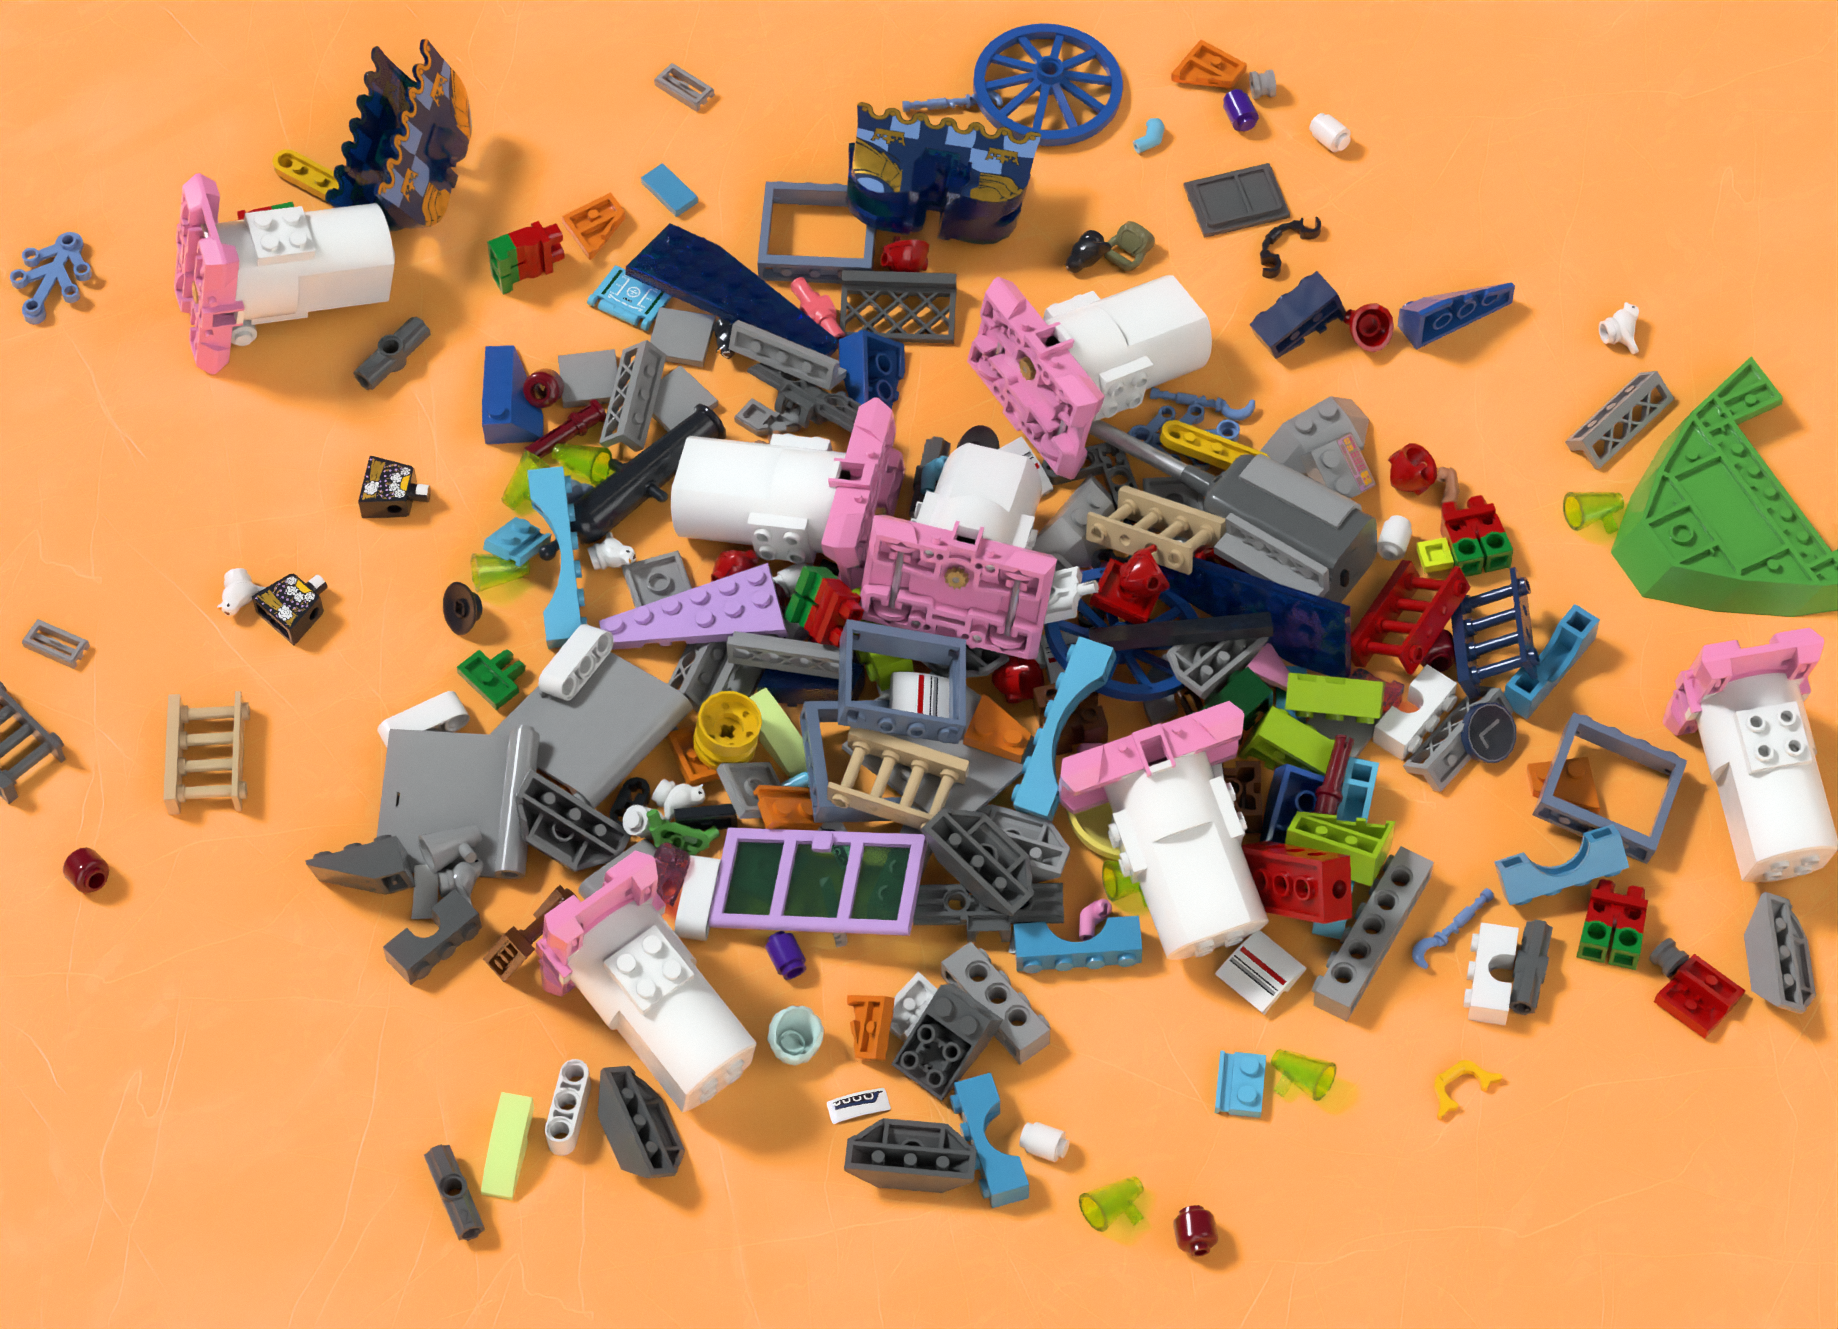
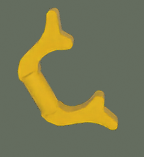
M1470 1060L1458 1061L1457 1064L1438 1074L1433 1086L1439 1102L1437 1119L1442 1120L1448 1111H1456L1458 1103L1452 1100L1445 1092L1447 1084L1463 1074H1471L1479 1081L1481 1090L1487 1091L1490 1084L1501 1082L1502 1074L1487 1072Z

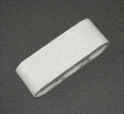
M587 624L580 625L540 674L538 686L541 692L567 701L571 700L611 652L614 644L612 633Z
M447 691L384 720L378 726L377 732L387 748L389 729L455 732L469 722L470 716L456 692Z
M690 855L675 920L674 932L678 937L707 941L710 930L708 918L721 859Z
M571 1059L562 1065L545 1126L548 1147L553 1154L558 1156L568 1155L575 1149L591 1090L589 1069L587 1064L579 1059ZM574 1076L583 1077L577 1082L569 1081ZM568 1104L575 1105L571 1110L561 1109ZM559 1133L568 1134L563 1139L554 1138Z

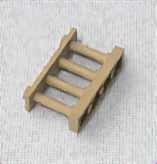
M1126 485L1118 490V509L1110 516L1105 517L1093 512L1087 514L1086 540L1132 556L1139 549L1155 544L1158 550L1151 554L1158 565L1188 575L1192 573L1193 551L1202 544L1214 548L1226 533L1225 518ZM1126 518L1137 523L1132 526L1121 521ZM1153 527L1162 530V532L1156 534L1147 530ZM1175 536H1180L1189 540L1185 543H1182L1173 540V538Z
M235 691L234 706L189 708L188 705L183 704L180 694H168L163 795L168 815L181 814V802H186V799L231 797L235 811H242V799H247V782L243 781L245 720H250L249 702H244L241 691ZM234 718L233 732L188 734L187 731H184V724L189 723V720ZM233 744V758L186 760V757L183 758V750H187L188 746ZM232 770V785L185 787V784H182V776H187V773Z
M850 727L848 747L852 748L853 754L841 785L829 782L827 800L840 808L851 807L921 831L922 827L945 807L953 783L965 784L969 773L970 761L878 731ZM868 754L880 757L883 760L870 794L852 789L863 759ZM898 763L912 769L899 804L882 799L893 767ZM927 773L941 778L929 813L911 808L923 775Z

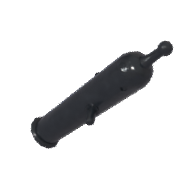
M699 403L694 407L692 415L629 462L621 463L617 459H610L608 467L614 473L574 502L576 521L570 522L571 532H577L578 543L586 545L598 541L648 498L653 497L659 502H665L668 499V494L660 488L675 476L687 437L698 436L726 439V429L717 414L708 406ZM556 539L550 544L546 543L540 547L539 555L541 559L545 561L554 559L556 552L560 550Z

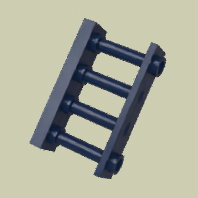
M1516 567L1510 568V585L1472 597L1469 594L1466 595L1451 617L1458 683L1469 699L1481 696L1479 683H1482L1483 679L1520 667L1525 668L1532 680L1538 678L1537 665H1540V658L1534 647L1528 594H1531V587L1528 579L1521 577ZM1513 596L1514 608L1473 620L1471 612H1474L1475 608ZM1516 620L1517 631L1476 644L1474 636L1478 634V631ZM1519 643L1520 655L1483 667L1477 665V659H1480V655Z

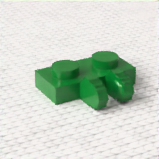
M479 649L456 668L457 673L497 711L519 693V688L513 681L523 674L526 665L519 660L502 671L513 660L514 654L510 650L504 649V651L490 660Z

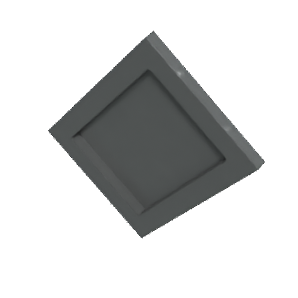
M1270 163L1184 182L1183 184L1188 201L1195 214L1196 222L1204 238L1290 218V212Z

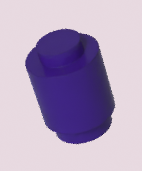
M1240 89L1228 92L1223 98V108L1233 128L1237 131L1251 130L1256 125L1259 115L1248 94Z
M779 931L771 935L765 949L777 973L782 975L785 980L793 979L804 973L806 970V959L792 933H785V931Z

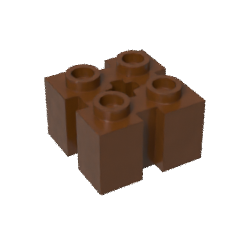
M1056 683L1033 688V708L1039 727H1044L1047 719L1044 717L1046 706L1049 700L1054 701L1058 691L1055 689ZM1094 691L1086 697L1069 716L1060 734L1056 756L1072 752V745L1108 743V723L1102 705L1098 706L1099 695L1097 692Z
M1236 761L1235 768H1224L1222 763L1225 784L1230 782L1235 792L1234 808L1236 813L1241 811L1246 821L1247 829L1245 833H1261L1262 793L1260 761Z

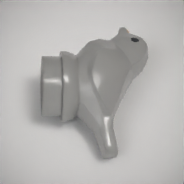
M477 857L472 863L460 862L455 865L453 870L447 869L445 872L438 873V886L441 898L455 889L473 907L471 893L478 876L482 873V860Z

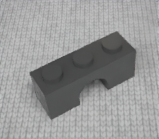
M455 889L431 907L434 923L439 927V930L434 935L422 938L414 935L408 928H405L383 946L386 961L410 985L418 979L425 978L437 963L450 958L458 946L465 941L472 940L482 928L479 913Z

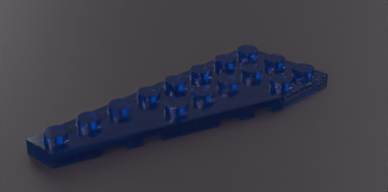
M669 223L626 266L625 275L733 324L740 320L828 357H831L838 349V339L720 245L679 226Z
M1193 557L1192 573L1189 575L1158 565L1170 584L1171 588L1168 591L1212 617L1271 612L1273 636L1268 638L1265 645L1267 643L1271 644L1279 657L1287 662L1330 677H1350V606Z

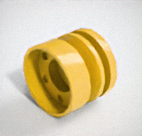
M735 691L718 692L709 696L702 703L693 736L694 751L700 761L709 768L716 770L721 763H749L753 759L762 726L761 712L756 703L748 696Z

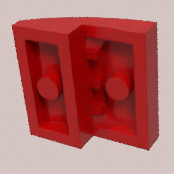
M1693 954L1677 970L1674 978L1657 993L1653 1002L1705 1039L1732 1010L1746 990L1699 956Z

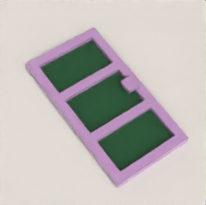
M728 828L709 913L708 926L709 928L910 936L927 840L924 834Z

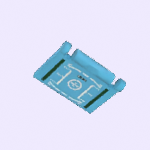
M615 265L594 293L588 297L587 304L593 307L597 300L600 299L601 301L598 304L599 310L634 326H637L640 319H643L640 328L648 331L657 317L659 307L664 308L674 296V292Z

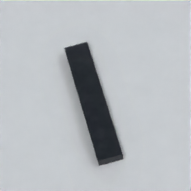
M1271 612L1089 628L1090 640L1113 647L1114 651L1273 636Z

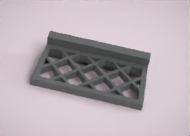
M842 270L840 328L846 336L855 333L846 332V324L856 317L864 325L860 330H869L874 334L897 342L954 344L957 274ZM848 294H860L865 301L854 309L847 302ZM881 295H888L894 302L883 310L875 300ZM909 296H917L922 301L913 311L903 303ZM937 297H950V304L941 312L931 303ZM871 305L879 314L868 323L859 313ZM899 305L908 315L896 323L888 314ZM925 307H928L936 314L927 324L917 316ZM884 318L892 328L886 333H879L873 326ZM913 319L921 329L915 334L906 333L901 327ZM939 320H942L949 327L948 335L935 334L930 328Z

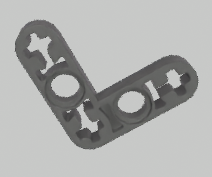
M1107 442L1085 447L1088 451L1086 459L1090 461L1091 465L1081 468L1076 477L1071 480L1056 475L1053 470H1050L1049 464L1045 460L1043 461L1042 468L1052 485L1084 479L1090 474L1093 476L1102 474L1116 510L1118 509V490L1126 485L1138 489L1125 452ZM1111 453L1113 457H1116L1115 466L1112 467L1111 459L1106 454ZM1116 475H1122L1128 481L1125 484L1118 485L1113 483L1111 479Z

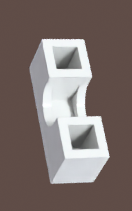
M1427 664L1409 686L1407 701L1414 704L1419 710L1413 713H1405L1391 706L1375 725L1372 742L1402 761L1409 753L1414 754L1423 741L1422 737L1426 732L1432 733L1437 727L1441 714L1444 711L1449 712L1457 701V696H1455L1457 683Z
M1481 922L1479 934H1472L1470 952H1475L1476 957L1475 961H1469L1467 980H1472V988L1465 989L1463 1007L1469 1008L1468 1020L1506 1025L1512 983L1498 981L1491 976L1490 972L1500 968L1512 970L1519 928Z

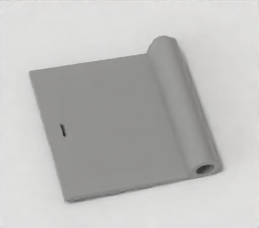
M610 652L571 700L567 701L541 692L538 686L489 735L509 736L510 731L516 729L518 725L534 727V731L540 734L536 769L568 787L573 796L595 809L687 716L693 707L687 697L674 687Z
M933 671L929 673L931 675H936ZM967 685L966 727L958 744L942 743L940 741L912 738L892 733L884 734L970 761L969 773L965 784L953 783L945 808L978 812L1023 774L1024 762L1027 756L1033 755L1036 746L1033 745L1034 737L1031 735L1030 743L1020 764L964 745V735L981 699V696ZM847 740L842 744V749L852 756L853 750L848 747ZM868 754L865 755L862 765L877 776L883 760L880 757ZM899 763L894 765L887 784L900 795H903L912 769ZM930 773L923 775L913 805L922 812H930L941 782L939 776Z
M518 725L516 729L510 731L509 736L389 729L377 837L381 835L397 836L408 852L412 873L416 872L414 871L415 865H426L418 844L419 835L476 825L480 831L482 842L477 843V846L472 849L483 862V870L478 877L524 878L528 844L522 841L515 795L528 770L532 769L536 772L540 734L534 731V727L528 725ZM461 856L440 870L439 873L445 872L447 869L453 870L455 865L466 861Z

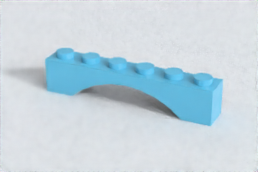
M563 466L527 470L532 508L544 518L552 529L561 552V570L558 585L551 601L543 611L548 649L561 648L580 625L587 624V617H581L580 607L585 606L583 588H577L576 578H582L580 560H574L573 550L579 549L577 532H571L570 522L576 521L574 503L568 504L567 494L572 493L571 476H565Z
M1080 636L1076 645L1071 644L1066 657V661L1069 663L1065 673L1060 672L1056 681L1055 689L1058 691L1054 701L1049 700L1045 709L1044 717L1047 719L1044 727H1039L1035 734L1033 745L1036 747L1033 755L1027 756L1024 762L1022 773L1025 775L1021 785L1016 784L1012 793L1011 801L1014 802L1013 806L1016 811L1053 821L1060 803L1055 762L1061 731L1079 703L1092 692L1106 684L1116 659L1113 647Z
M1349 757L1342 787L1343 799L1338 806L1337 820L1356 822V817L1366 818L1367 823L1379 767L1378 762ZM1351 880V891L1353 892L1355 881ZM1347 919L1327 924L1314 922L1312 934L1341 940Z

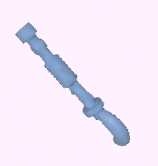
M989 91L990 99L998 107H1002L1003 100L1001 96L995 91ZM973 93L971 97L970 94H966V98L946 99L944 97L927 99V101L922 102L918 100L914 102H909V100L902 101L903 112H910V109H947L948 106L955 108L956 105L960 107L966 105V108H970V106H974L977 102Z
M1154 387L1151 388L1150 399L1157 400L1162 398L1164 400L1176 401L1177 404L1188 406L1199 404L1203 407L1216 408V412L1221 411L1225 417L1233 421L1247 419L1255 409V400H1250L1242 409H1232L1226 404L1225 400L1217 397L1216 401L1214 399L1206 400L1204 395L1198 398L1197 395L1182 392L1177 394L1169 393L1168 391H1159V388Z
M1485 888L1480 893V897L1476 898L1471 906H1466L1455 916L1453 922L1443 929L1442 933L1436 932L1433 937L1424 938L1417 942L1412 949V959L1419 967L1427 969L1429 965L1424 958L1425 952L1433 946L1445 947L1449 942L1448 937L1451 933L1458 934L1459 928H1462L1475 916V912L1482 908L1485 902L1488 903L1494 898L1493 892Z

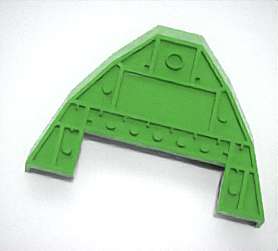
M1752 356L1699 404L1663 441L1630 497L1611 554L1641 596L1645 598L1713 612L1785 617L1838 611V549L1833 552L1830 550L1738 427V424L1782 405L1783 402L1782 395Z

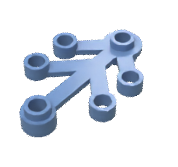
M66 232L58 236L55 244L40 250L31 247L22 252L23 262L28 267H35L40 261L56 256L51 263L27 272L17 269L10 274L11 284L16 289H22L28 283L44 278L34 297L26 300L22 306V314L27 323L39 324L45 320L47 313L44 302L57 280L62 288L61 292L65 302L75 303L80 299L78 286L72 284L64 267L67 260L70 259L74 265L73 271L77 280L87 281L92 276L90 265L84 262L81 256L84 243L79 234ZM81 270H87L84 273H79ZM69 292H75L72 295H67Z
M1199 404L1190 405L1187 413L1179 421L1189 425L1201 423L1204 420L1205 413L1203 406ZM1161 407L1158 415L1146 426L1136 425L1127 433L1139 440H1144L1143 442L1181 461L1178 455L1169 454L1159 446L1163 444L1159 439L1160 433H1156L1165 422L1175 420L1176 412L1173 407ZM1198 412L1200 415L1194 416L1191 413ZM1163 414H1169V415H1171V416L1168 417V418H1166V417H1163L1162 415H1163ZM1226 419L1219 422L1216 429L1205 431L1237 442L1240 427L1237 422ZM1184 455L1193 462L1192 466L1203 471L1209 469L1210 464H1199L1197 462L1198 459Z

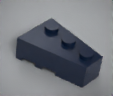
M1316 271L1312 275L1304 277L1291 292L1281 295L1276 303L1267 311H1262L1256 315L1253 322L1249 325L1255 337L1277 359L1305 343V336L1314 331H1317L1319 334L1326 331L1327 327L1325 325L1339 318L1341 322L1344 321L1346 311L1338 293Z

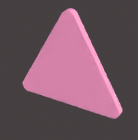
M1267 643L1247 666L1261 680L1265 681L1269 688L1276 686L1287 691L1288 673L1290 672L1273 646Z

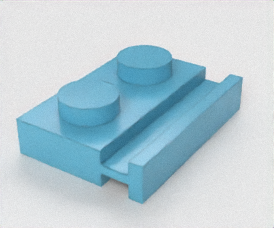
M515 517L485 539L483 550L506 561L512 559L516 561L515 565L520 567L536 555L542 545L550 544L552 534L546 533L544 535L540 533V528L530 524L525 519Z
M1220 1050L1214 1113L1228 1112L1229 1115L1261 1118L1266 1055L1242 1052L1230 1054Z

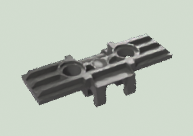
M758 363L747 369V372L779 390L774 410L778 413L784 414L786 406L792 410L801 406L798 424L802 427L808 428L810 420L817 425L823 422H834L852 433L858 408L861 404L847 397V393L844 391L836 394L829 393L815 384L763 363Z
M961 883L920 885L913 926L967 925V943L970 941L975 943L979 931H999L1001 942H1011V924L1046 922V924L1064 923L1063 883H1032L1034 895L1028 900L1029 904L1024 909H1019L1012 917L983 905L973 895H969L970 892ZM950 900L960 901V908L963 909L953 910L949 907L948 903Z

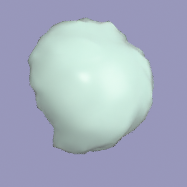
M793 1005L782 1009L774 1015L769 1024L767 1041L776 1058L785 1064L797 1066L801 1063H807L817 1053L823 1041L824 1027L821 1019L814 1014L811 1008L803 1005Z

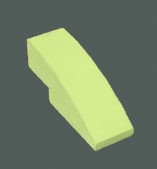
M765 687L749 697L756 703L761 712L762 726L759 741L790 779L802 772H807L803 739L781 706Z
M501 1092L486 1157L481 1195L513 1200L528 1145L527 1136L535 1110L533 1097Z

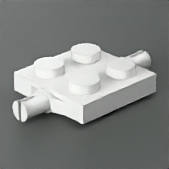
M1078 566L1055 571L1044 624L1075 618L1080 597L1099 592L1097 581L1081 583L1083 574Z

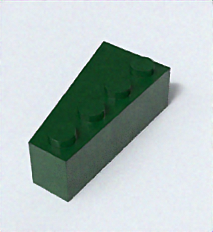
M1247 666L1241 672L1239 670L1235 671L1226 680L1227 685L1219 693L1217 691L1212 692L1204 701L1205 706L1201 709L1204 710L1230 701L1243 711V730L1248 731L1255 725V720L1260 712L1265 714L1273 705V690Z

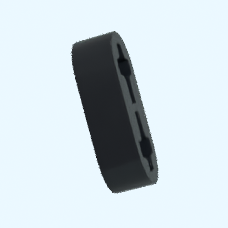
M634 777L628 779L623 784L610 810L611 820L623 826V822L619 821L618 816L623 817L629 807L633 805L647 807L651 794L649 784L645 779ZM637 789H641L642 794L638 793L632 801L631 792H636Z

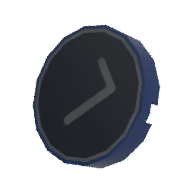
M1479 703L1471 707L1465 714L1462 722L1465 723L1464 731H1461V740L1465 751L1472 759L1483 763H1498L1506 759L1512 752L1517 739L1516 725L1510 712L1498 703Z

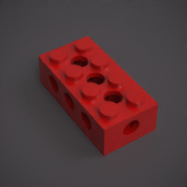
M1271 841L1241 845L1266 913L1321 924L1353 918L1350 855Z

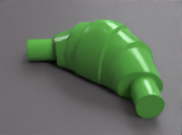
M657 809L646 813L650 823L649 831L653 837L655 847L665 846L673 853L674 851L678 854L674 859L690 858V855L696 856L697 853L710 847L709 843L720 836L715 826L703 832L700 829H693L686 825L661 819Z

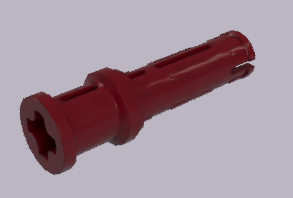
M591 399L588 406L577 413H570L567 421L539 438L536 442L525 447L524 452H527L525 453L527 458L535 464L575 436L586 435L589 428L600 421L605 422V410L596 399Z
M1340 734L1335 736L1322 786H1319L1315 792L1317 800L1314 811L1310 813L1335 815L1337 805L1343 799L1340 789L1352 746L1355 742L1353 738L1349 737L1348 741L1345 742L1346 735Z

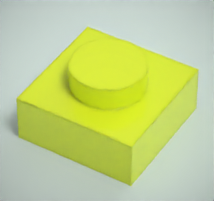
M1446 537L1417 543L1416 550L1424 574L1453 568L1454 560Z

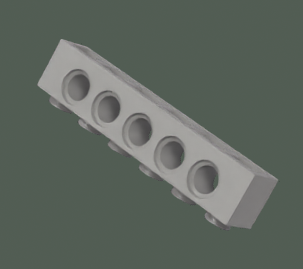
M1400 846L1395 856L1392 854L1388 856L1383 866V871L1385 872L1381 880L1378 878L1374 880L1369 890L1370 899L1367 904L1362 902L1358 907L1354 917L1357 921L1353 928L1348 926L1345 929L1340 943L1343 945L1338 952L1334 950L1331 953L1326 964L1328 968L1324 976L1319 975L1315 980L1311 992L1315 993L1313 1006L1346 1022L1349 1020L1431 879L1434 866L1433 861ZM1394 882H1402L1405 885L1397 886ZM1385 905L1389 906L1391 909L1383 910L1379 906ZM1371 929L1376 931L1377 934H1368L1365 930ZM1360 954L1363 956V958L1356 959L1353 958L1351 955ZM1338 978H1345V979H1347L1349 982H1348V983H1340V982H1338L1336 979H1338Z

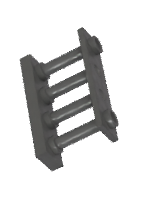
M0 681V705L3 707L0 710V725L10 717H13L22 725V727L0 743V759L30 735L41 743L39 747L10 770H0V797L10 804L18 798L14 785L17 784L16 780L50 753L60 763L65 761L66 758L62 750L64 743L60 737L54 732L49 734L6 693L7 689Z

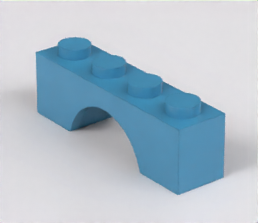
M1576 604L1572 606L1557 624L1551 639L1539 655L1540 665H1537L1538 678L1532 680L1525 668L1521 667L1506 684L1504 695L1514 712L1525 719H1528L1596 639L1600 619Z
M1614 824L1583 833L1581 846L1575 856L1558 866L1547 867L1536 864L1524 852L1494 861L1503 895L1509 905H1524L1531 902L1532 898L1541 895H1556L1563 888L1573 885L1584 886L1589 884L1592 879L1601 876H1616L1623 869L1629 868L1621 835Z
M1139 915L1108 917L1102 931L1092 939L1083 942H1070L1057 937L1049 929L1046 922L1014 924L1016 971L1037 973L1047 969L1068 971L1077 967L1099 969L1107 965L1130 967L1137 963H1142L1143 948Z
M991 1072L954 1082V1095L950 1096V1101L954 1114L960 1113L963 1123H960L959 1127L962 1137L967 1142L969 1141L970 1145L977 1150L975 1170L979 1169L982 1178L978 1180L983 1199L989 1198L992 1208L1028 1199L1029 1182L1020 1156L1001 1153L988 1142L985 1136V1131L990 1122L1000 1115V1098Z

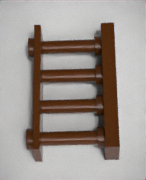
M561 885L555 888L534 912L533 916L536 918L534 922L525 930L520 929L518 931L515 926L510 928L483 958L486 964L503 982L535 950L532 944L543 934L545 914L572 895H575L570 889H564Z

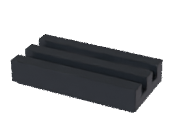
M732 803L674 809L675 823L686 825L693 829L706 831L712 826H715L718 830L738 828L737 813Z

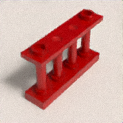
M1402 560L1344 644V648L1355 667L1365 668L1372 656L1378 654L1398 657L1407 674L1413 675L1471 588L1461 568L1454 566L1446 580L1420 577L1412 561ZM1418 589L1438 591L1431 602L1412 599ZM1403 610L1423 613L1416 624L1397 621ZM1389 632L1408 635L1402 645L1382 643Z

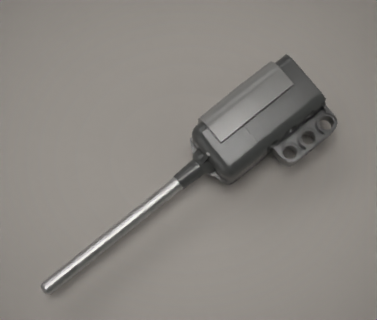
M1092 420L1089 434L1180 480V483L1205 497V512L1222 518H1226L1230 513H1233L1329 569L1330 590L1317 603L1315 608L1324 611L1328 604L1335 608L1339 606L1372 565L1377 554L1376 518L1363 512L1361 504L1263 454L1256 456L1250 454L1240 455L1226 471H1223L1218 476H1214L1195 466L1187 465L1102 420L1095 422ZM1247 573L1249 586L1268 596L1273 587Z

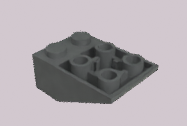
M381 835L374 838V842L364 845L352 843L346 845L342 851L335 853L330 851L319 852L313 856V859L305 860L306 865L318 881L384 895L416 887L408 852L397 836Z
M940 985L891 1065L942 1101L954 1087V1082H958L987 1047L1003 1019L956 985Z

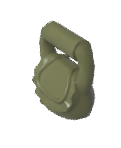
M1127 221L1118 229L1117 234L1108 243L1112 248L1118 245L1120 249H1124L1131 256H1135V260L1131 262L1112 249L1104 254L1105 259L1124 271H1131L1141 264L1146 253L1153 248L1155 237L1140 224Z

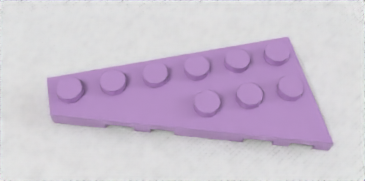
M768 563L599 620L600 629L611 632L613 635L614 644L612 650L642 648L647 643H659L660 646H669L674 641H686L687 644L723 642L728 640V636L733 637L734 631L758 635L777 634L778 637H789Z

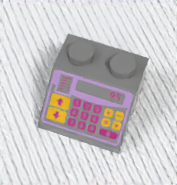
M1352 432L1300 456L1310 478L1349 499L1376 485Z

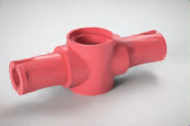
M796 278L790 287L800 301V313L804 323L809 329L816 327L818 331L823 332L833 347H838L839 339L846 337V334L836 322L837 312L832 300L826 294L820 296L819 293L814 292L805 278Z

